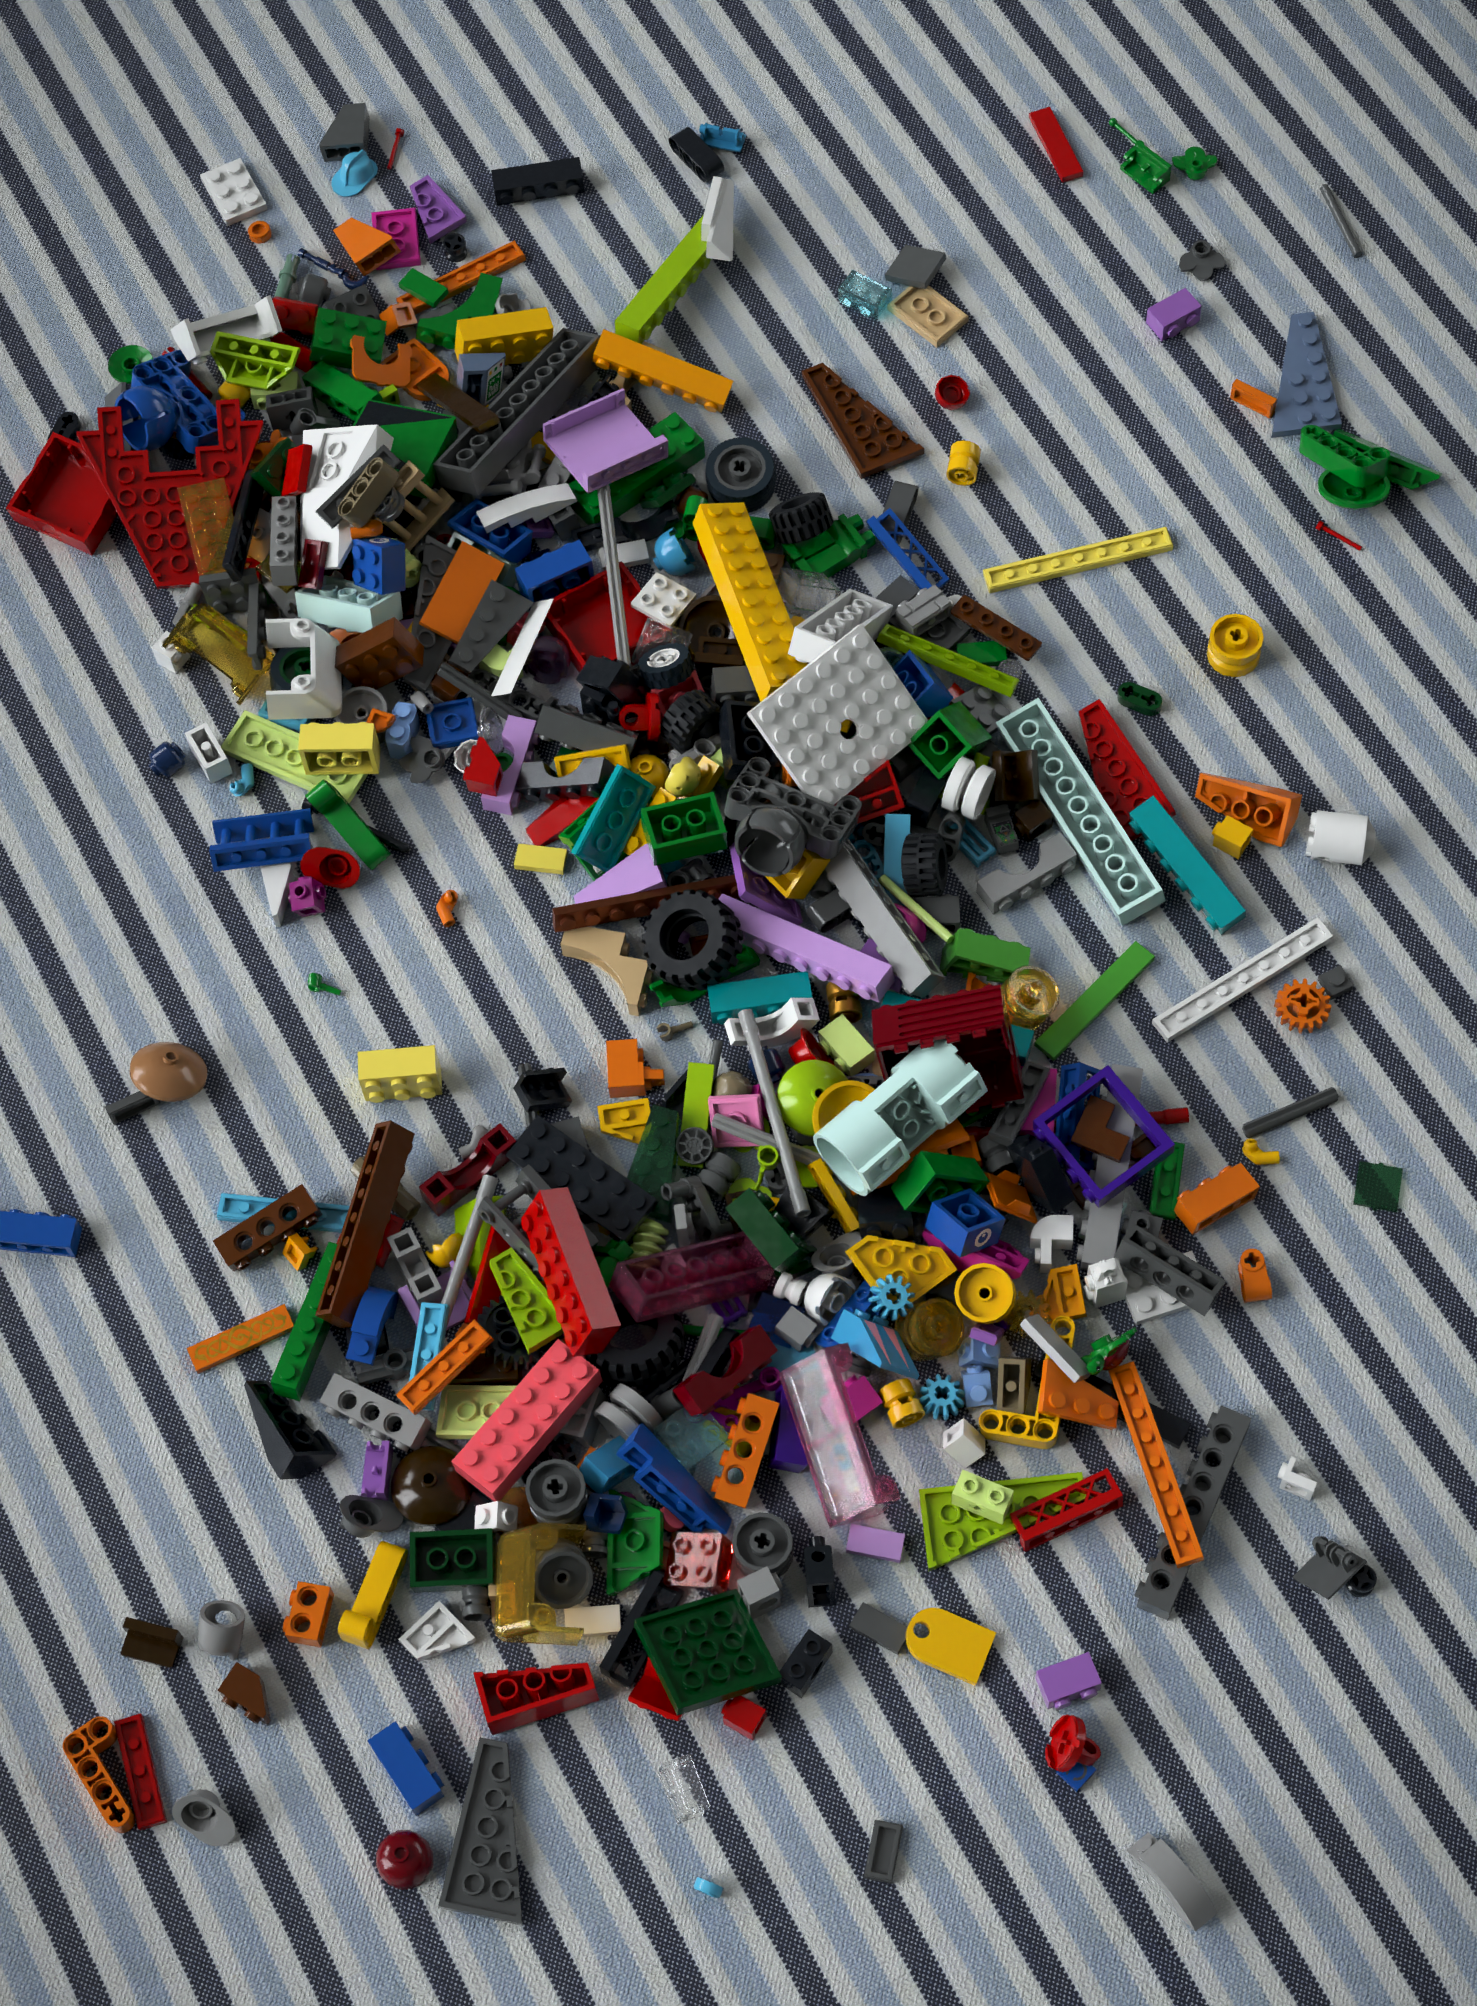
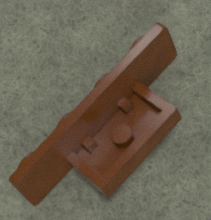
M963 595L951 609L953 616L1026 661H1030L1042 647L1041 641L966 595Z

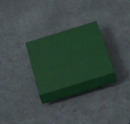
M679 472L675 475L670 473L661 480L662 484L657 488L653 486L647 489L639 503L643 509L661 507L697 480L690 473L683 474Z

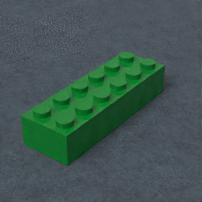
M673 412L648 430L654 438L664 435L668 439V457L608 484L610 486L613 518L620 517L637 505L640 499L644 497L643 493L653 486L656 488L662 484L661 480L668 474L683 473L705 458L704 440L676 412ZM577 480L568 484L577 499V502L570 505L571 508L587 525L601 522L597 490L587 493Z

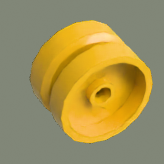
M1230 614L1218 619L1211 627L1207 649L1209 664L1215 671L1224 676L1239 677L1252 672L1260 659L1264 638L1262 628L1254 619L1247 615Z
M987 1263L975 1264L964 1270L956 1281L954 1291L956 1304L961 1312L971 1320L987 1325L998 1323L1008 1317L1015 1307L1017 1297L1015 1283L1011 1277L996 1265ZM988 1289L990 1295L987 1298H983L980 1295L981 1290L986 1291Z

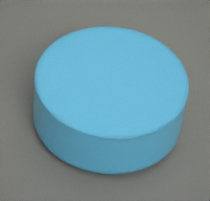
M697 1877L693 1886L695 1890L717 1899L721 1897L724 1889Z

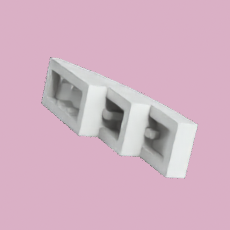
M568 483L514 495L487 506L476 513L486 532L489 533L506 523H509L511 528L530 518H533L536 523L577 502V499Z

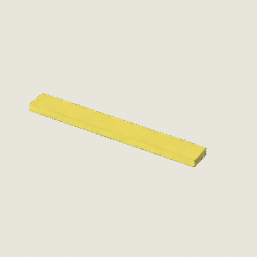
M1162 527L983 569V577L989 593H994L1172 551L1173 543L1167 527Z

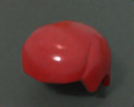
M948 375L942 377L935 388L937 403L948 410H958L963 407L970 396L968 385L960 376Z

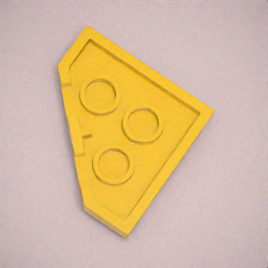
M867 1235L845 1251L870 1287H878L876 1283L878 1278H882L886 1282L885 1279L888 1274H892L894 1282L898 1276H902V1286L908 1282L911 1284V1287L906 1289L907 1293H915V1297L907 1299L912 1303L957 1270L940 1247L878 1238L872 1235ZM891 1293L886 1295L887 1300H892V1303L897 1300L896 1295L893 1296Z

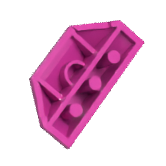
M925 1228L922 1234L928 1246L940 1247L944 1250L957 1268L956 1271L960 1273L972 1265L987 1263L996 1265L1013 1280L1020 1278L1029 1263V1259L1023 1257L1015 1247L1000 1239L995 1245L960 1258L928 1229Z

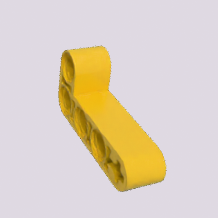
M385 1541L379 1543L352 1610L346 1609L340 1619L338 1634L343 1641L366 1649L371 1648L406 1564L408 1549Z

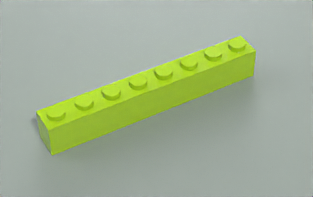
M703 216L615 320V334L640 344L644 340H648L654 328L662 323L668 311L671 312L677 300L686 294L687 288L692 283H695L701 271L709 266L711 258H706L707 241H701Z

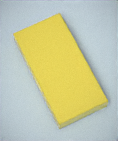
M518 843L514 868L563 875L568 852L567 849Z

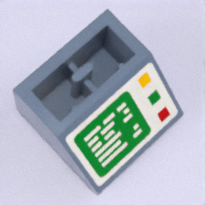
M505 353L459 354L456 387L486 406L502 392Z

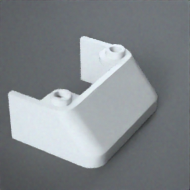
M271 295L254 305L191 323L189 318L184 319L172 328L171 332L187 361H193L194 365L206 362V357L212 356L210 349L217 331L271 342L270 338L282 332V328Z
M306 618L265 619L268 648L310 647L311 674L298 675L293 678L291 690L266 691L268 720L334 718L342 712L341 672L335 668L336 647L340 645V642Z

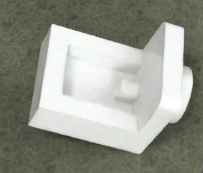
M500 1501L477 1505L474 1529L492 1528L494 1532L516 1533L518 1507Z

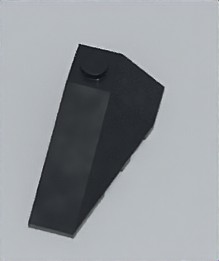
M268 1380L245 1382L244 1387L267 1459L280 1480L302 1479L336 1457L337 1453L326 1436L319 1429L316 1431L312 1430L306 1424L307 1418L302 1413H295L288 1406L289 1400L286 1397L276 1395Z

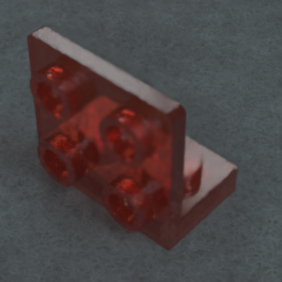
M673 1532L665 1570L664 1585L667 1587L706 1588L713 1595L726 1592L733 1558L732 1542L720 1533Z

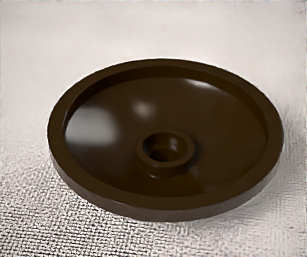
M719 595L704 596L695 600L686 608L680 619L678 629L680 644L688 647L693 662L695 652H698L700 636L736 639ZM717 628H720L722 631L719 637L715 635Z
M440 1446L422 1447L406 1455L397 1465L391 1480V1495L396 1508L406 1519L422 1526H437L453 1520L465 1509L472 1494V1484L456 1472L451 1462L456 1457V1452ZM431 1476L434 1478L432 1483H425L427 1477Z

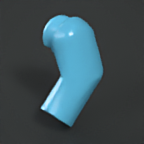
M250 763L241 765L242 778L230 784V792L235 796H244L254 786L253 765Z

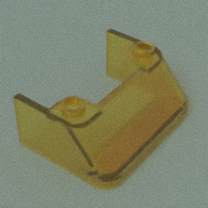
M205 603L199 604L183 615L162 644L165 649L174 644V648L183 654L195 651L232 680L230 683L232 692L239 697L236 702L239 706L252 696L269 675L271 661L275 656L266 649L263 669L254 670L252 657H249L247 653L248 634Z
M543 1522L505 1532L500 1537L497 1543L494 1622L495 1634L500 1640L515 1643L578 1645L584 1634V1628L557 1627L556 1613L553 1608L547 1604L534 1603L536 1551L552 1549L556 1545L558 1538H565L579 1544L586 1531V1525Z

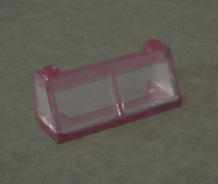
M848 1343L823 1348L779 1373L829 1528L879 1516L901 1498L896 1483L891 1477L875 1475L841 1374V1372L847 1371L853 1363V1356Z

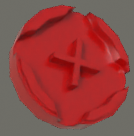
M647 693L645 704L625 705L619 711L618 718L621 726L630 731L645 730L648 742H657L661 732L660 709L656 708L655 704L660 702L658 694ZM629 712L637 714V719L632 723L624 720Z
M1068 1714L1063 1715L1050 1730L1049 1737H1052L1050 1745L1047 1744L1045 1747V1758L1048 1766L1052 1769L1066 1772L1076 1762L1092 1766L1100 1758V1748L1092 1739L1086 1737V1726L1079 1717Z

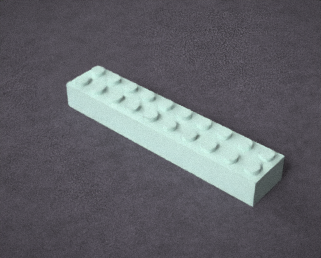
M1039 697L997 721L999 733L1011 752L1037 750L1040 798L1053 814V819L1077 853L1079 860L1121 926L1165 902L1161 886Z

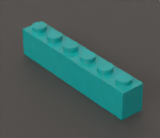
M1154 795L1129 813L1131 821L1129 826L1136 835L1141 833L1146 840L1144 841L1146 848L1151 854L1157 853L1161 858L1159 863L1167 873L1172 872L1176 877L1174 882L1182 892H1188L1192 897L1190 899L1191 904L1198 912L1200 910L1204 912L1207 916L1205 921L1213 931L1217 929L1222 935L1246 917V910Z

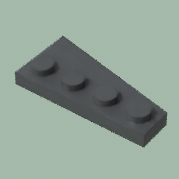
M491 580L448 663L470 674L532 607L534 602Z

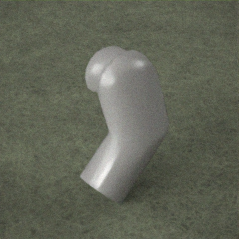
M482 1125L473 1128L470 1144L458 1148L463 1160L473 1153L480 1138L488 1133V1130Z

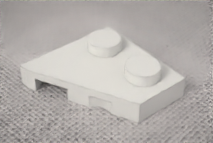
M438 1601L398 1640L418 1661L472 1644L476 1641V1638Z

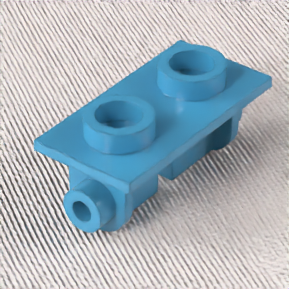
M708 123L701 124L699 128L700 138L709 147L741 152L746 134L741 132L740 129L724 127L721 130L720 126Z

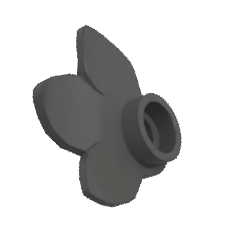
M1204 240L1196 241L1191 246L1190 252L1183 254L1179 262L1181 272L1192 271L1193 275L1200 281L1210 279L1213 274V268L1220 269L1225 266L1224 257L1220 253L1213 251L1210 244Z
M415 736L411 737L410 740L413 752L401 758L398 763L403 769L412 773L411 783H423L430 778L433 772L440 770L444 766L445 755L440 749L433 747L429 739ZM437 757V761L431 764L432 758Z

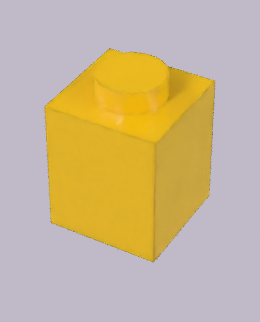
M1227 815L1222 823L1217 822L1212 831L1214 836L1212 846L1239 860L1251 842L1253 828Z

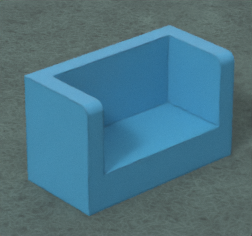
M620 1435L585 1456L579 1468L585 1483L596 1493L603 1494L634 1475L636 1468L616 1455L619 1448L626 1441Z

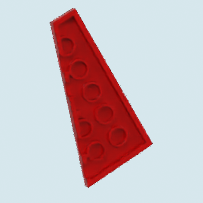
M1098 699L1081 709L1079 716L1096 787L1130 840L1133 841L1140 837L1141 833L1136 835L1129 826V822H1131L1129 813L1153 795L1171 818L1175 816L1174 808L1102 701Z

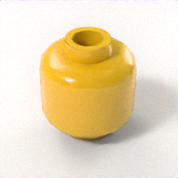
M225 380L218 388V394L221 396L219 400L239 399L240 408H242L251 397L250 387L227 383Z

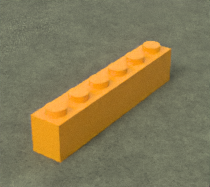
M605 329L602 331L593 354L592 362H595L602 369L608 370L610 368L617 371L620 376L635 378L641 384L648 387L653 385L660 388L667 395L675 394L682 397L684 401L690 404H701L710 412L718 411L722 413L733 384L731 379Z

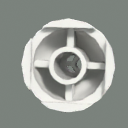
M835 1273L822 1274L814 1278L808 1285L804 1297L805 1309L811 1319L826 1327L852 1296V1289L856 1291L855 1285L852 1280Z

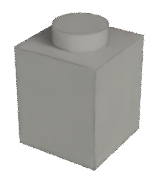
M791 1306L776 1325L774 1334L800 1352L804 1346L809 1348L815 1341V1338L818 1336L815 1334L817 1324Z

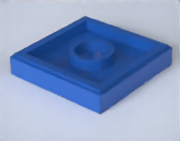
M472 697L433 704V711L426 714L430 741L435 748L446 749L456 747L467 740H478L480 737Z

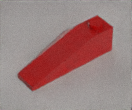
M599 797L559 798L525 829L526 833L534 845L546 846L560 839L558 835L597 801Z

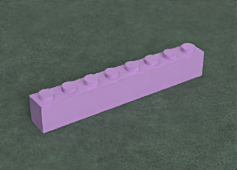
M723 893L718 898V900L734 912V916L740 921L741 926L739 929L743 931V940L739 941V943L752 948L757 953L767 954L778 962L788 963L801 972H809L822 981L832 982L843 990L853 991L864 999H871L878 1003L895 981L892 965Z

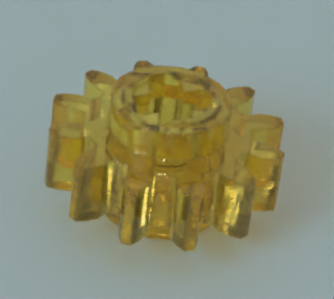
M1030 1290L1026 1297L1021 1291H1018L1019 1299L1016 1300L1015 1306L1009 1314L1010 1316L1004 1319L1007 1325H1011L1010 1331L1014 1334L1019 1330L1022 1338L1027 1336V1333L1020 1326L1021 1322L1025 1319V1311L1030 1310V1316L1039 1314L1046 1322L1052 1320L1045 1313L1051 1310L1050 1305L1044 1303L1045 1298L1042 1294L1035 1299L1033 1290Z

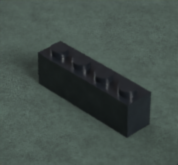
M579 157L491 170L497 205L585 192Z

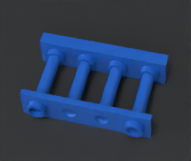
M310 808L212 821L216 844H218L210 845L209 848L214 872L301 861L303 855L309 849H312L309 832H314V825Z

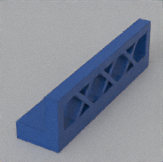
M891 508L886 510L877 519L873 515L866 521L868 528L920 590L932 587L931 583L926 579L927 572H937L942 579L935 584L939 589L950 581L948 576ZM889 516L895 522V531H886L881 525ZM897 536L909 538V549L900 548L897 544ZM912 554L924 556V567L915 566L911 561ZM928 562L933 568H928Z
M1081 1062L1061 1066L1058 1102L1086 1082L1087 1073L1094 1076L1100 1069ZM1100 1086L1059 1115L1056 1121L1055 1135L1087 1172L1090 1169L1093 1170L1094 1161L1092 1160L1093 1152L1083 1149L1085 1162L1079 1161L1081 1147L1071 1144V1139L1085 1109L1084 1099L1087 1098L1089 1100L1091 1095L1100 1098ZM1060 1162L1059 1164L1061 1168H1065L1064 1165Z

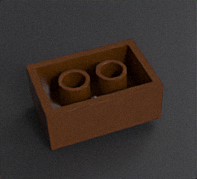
M393 617L336 647L335 668L355 687L365 686L377 690L423 667L424 646Z

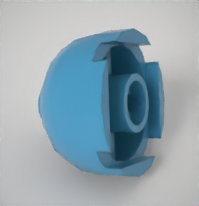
M673 527L664 532L655 542L654 551L656 557L653 558V561L660 571L664 569L669 575L683 576L696 569L697 565L691 563L695 559L683 538L679 540L676 538L675 534L678 531Z

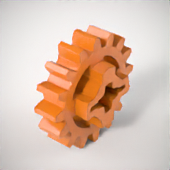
M1294 979L1292 986L1285 983L1283 991H1278V999H1275L1274 1007L1277 1008L1276 1017L1282 1016L1280 1024L1289 1023V1030L1291 1031L1294 1027H1297L1300 1034H1302L1303 1028H1307L1309 1033L1313 1032L1314 1025L1319 1029L1322 1028L1323 1021L1327 1022L1328 1013H1330L1332 1006L1328 1004L1330 996H1323L1325 988L1317 989L1316 981L1308 985L1307 979H1303L1302 984H1299Z

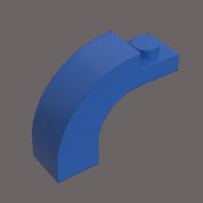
M370 1286L366 1290L359 1303L350 1330L352 1335L346 1354L347 1360L373 1366L384 1325L388 1318L394 1319L399 1300L398 1292Z

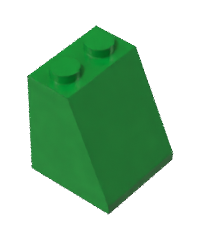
M959 701L938 710L910 738L911 743L908 746L940 780L953 770L959 758L962 756L968 759L971 758L993 737Z

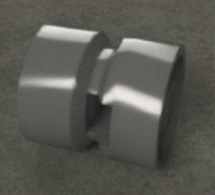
M988 1135L977 1142L980 1157L986 1161L985 1167L988 1173L997 1176L1004 1170L1012 1173L1017 1171L1007 1146L988 1140Z
M715 1151L705 1164L707 1169L701 1170L698 1177L705 1186L709 1197L716 1201H722L729 1190L728 1183H734L741 1172V1167L729 1156Z

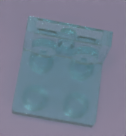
M684 1406L656 1426L653 1432L655 1437L692 1476L695 1474L696 1466L700 1461L729 1440L727 1439L729 1434L710 1413L702 1416V1414L690 1416Z

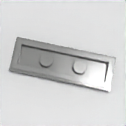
M1039 1314L1027 1317L1021 1322L1020 1326L1074 1383L1087 1379L1090 1376L1085 1362Z

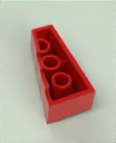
M588 1663L554 1665L551 1668L544 1669L530 1667L521 1671L497 1670V1673L486 1674L483 1672H473L485 1718L492 1735L599 1701Z

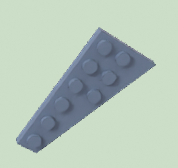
M1314 312L1291 314L1271 438L1301 434L1302 427L1306 425H1316L1325 431L1341 429L1342 422Z

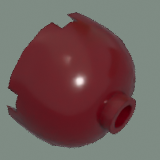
M397 1830L387 1835L380 1843L376 1852V1867L381 1878L394 1888L399 1890L413 1889L421 1885L426 1880L425 1878L429 1875L430 1870H432L433 1852L428 1841L419 1833L410 1830Z

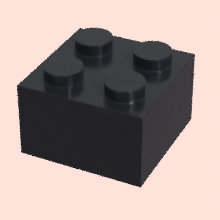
M590 655L576 678L583 687L585 685L606 694V699L608 701H616L620 708L629 704H642L646 694L650 691L643 684V679L629 670L630 666L621 660L615 662L605 656L599 658Z

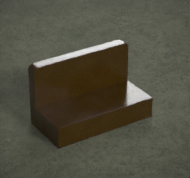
M126 1617L123 1629L127 1635L120 1652L121 1655L162 1667L173 1668L184 1638L181 1633L176 1629Z

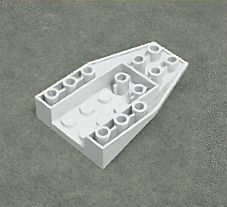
M379 425L303 430V444L312 445L313 448L306 492L300 494V569L305 539L329 542L325 570L341 569L353 547L350 528L354 526L343 519L337 526L331 529L315 511L383 444L391 451L394 438Z

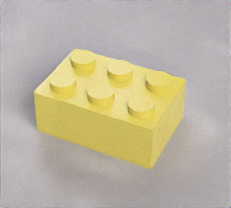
M312 722L300 724L298 751L306 775L379 774L381 748L374 723L344 724L342 722H335L333 724H319Z
M435 1045L358 1052V1081L365 1101L379 1103L386 1099L404 1101L410 1097L433 1098L436 1095H442L441 1065Z

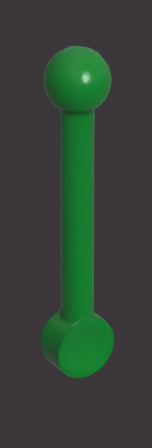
M1111 118L1109 120L1111 127H1116L1136 145L1138 141L1118 124L1117 119Z

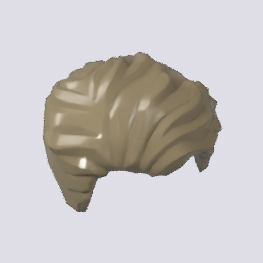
M729 1071L716 1077L712 1096L751 1094L753 1087L748 1078L738 1072Z

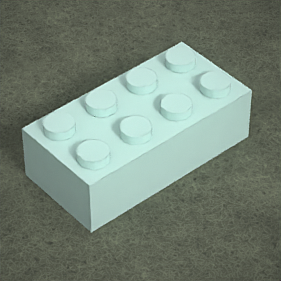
M327 575L323 578L322 590L301 588L295 592L298 617L309 619L315 624L327 625L329 628L337 627L346 629L347 632L364 633L393 617L398 621L403 619L400 592L381 595L354 585V581Z

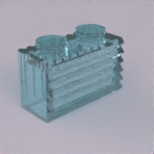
M851 270V273L839 285L838 300L844 306L855 308L862 315L873 317L876 320L892 301V289L855 270Z

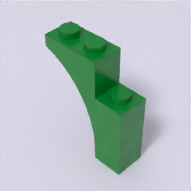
M480 273L474 292L464 304L442 316L420 318L416 339L455 350L457 320L494 315L495 304L500 294L503 278Z

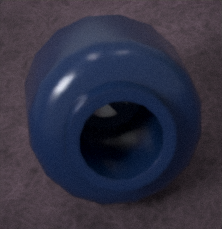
M165 741L149 754L152 762L149 767L157 776L162 774L170 778L185 765L184 758L186 755L175 742L169 743Z
M764 1046L762 1047L772 1084L782 1079L780 1074L784 1072L786 1067L775 1048ZM750 1058L747 1064L755 1080L758 1082L753 1061Z

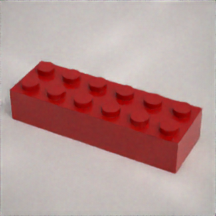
M568 1187L539 1190L522 1216L521 1225L528 1236L530 1250L537 1260L539 1274L543 1277L546 1284L548 1298L552 1300L555 1308L556 1319L563 1329L565 1343L570 1348L573 1357L602 1353L621 1324Z

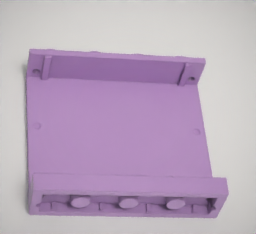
M623 388L543 423V441L587 493L668 457V439L664 435L657 438L652 436L626 406L625 390Z

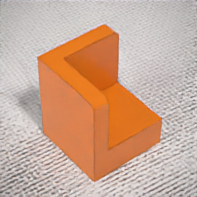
M410 302L390 305L379 315L380 320L387 321L386 336L392 335L398 329L412 327L418 323Z

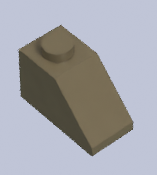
M1011 1356L999 1358L997 1410L1025 1414L1031 1385L1032 1358Z

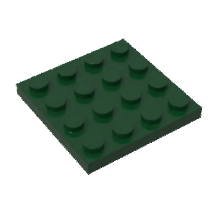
M737 1588L634 1620L637 1634L677 1716L781 1683L782 1676Z

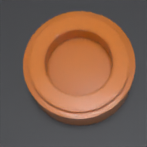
M256 221L249 226L248 234L252 242L261 244L271 238V229L268 223Z

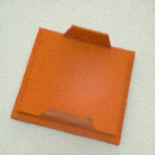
M1004 1170L997 1176L984 1172L990 1181L987 1184V1188L995 1208L1035 1224L1038 1222L1026 1188L1018 1185L1020 1175L1008 1170Z

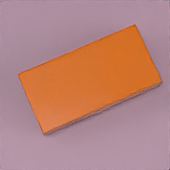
M1238 379L1232 384L1230 399L1271 419L1276 409V398Z

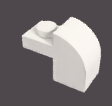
M1073 1215L1046 1216L1033 1227L1029 1248H1035V1264H1040L1039 1273L1049 1274L1051 1269V1249L1072 1250Z

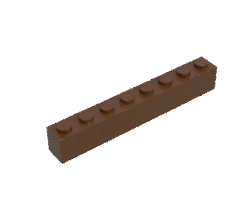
M391 1120L375 1124L315 1316L338 1328L352 1327L359 1303L368 1289L371 1274L376 1267L375 1261L378 1251L383 1244L386 1225L391 1218V1209L398 1196L399 1183L405 1173L408 1154L413 1147L412 1142L415 1133Z

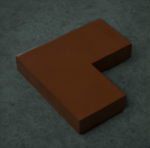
M1091 1095L1072 1136L1071 1144L1120 1163L1130 1137L1106 1128L1115 1109V1104Z

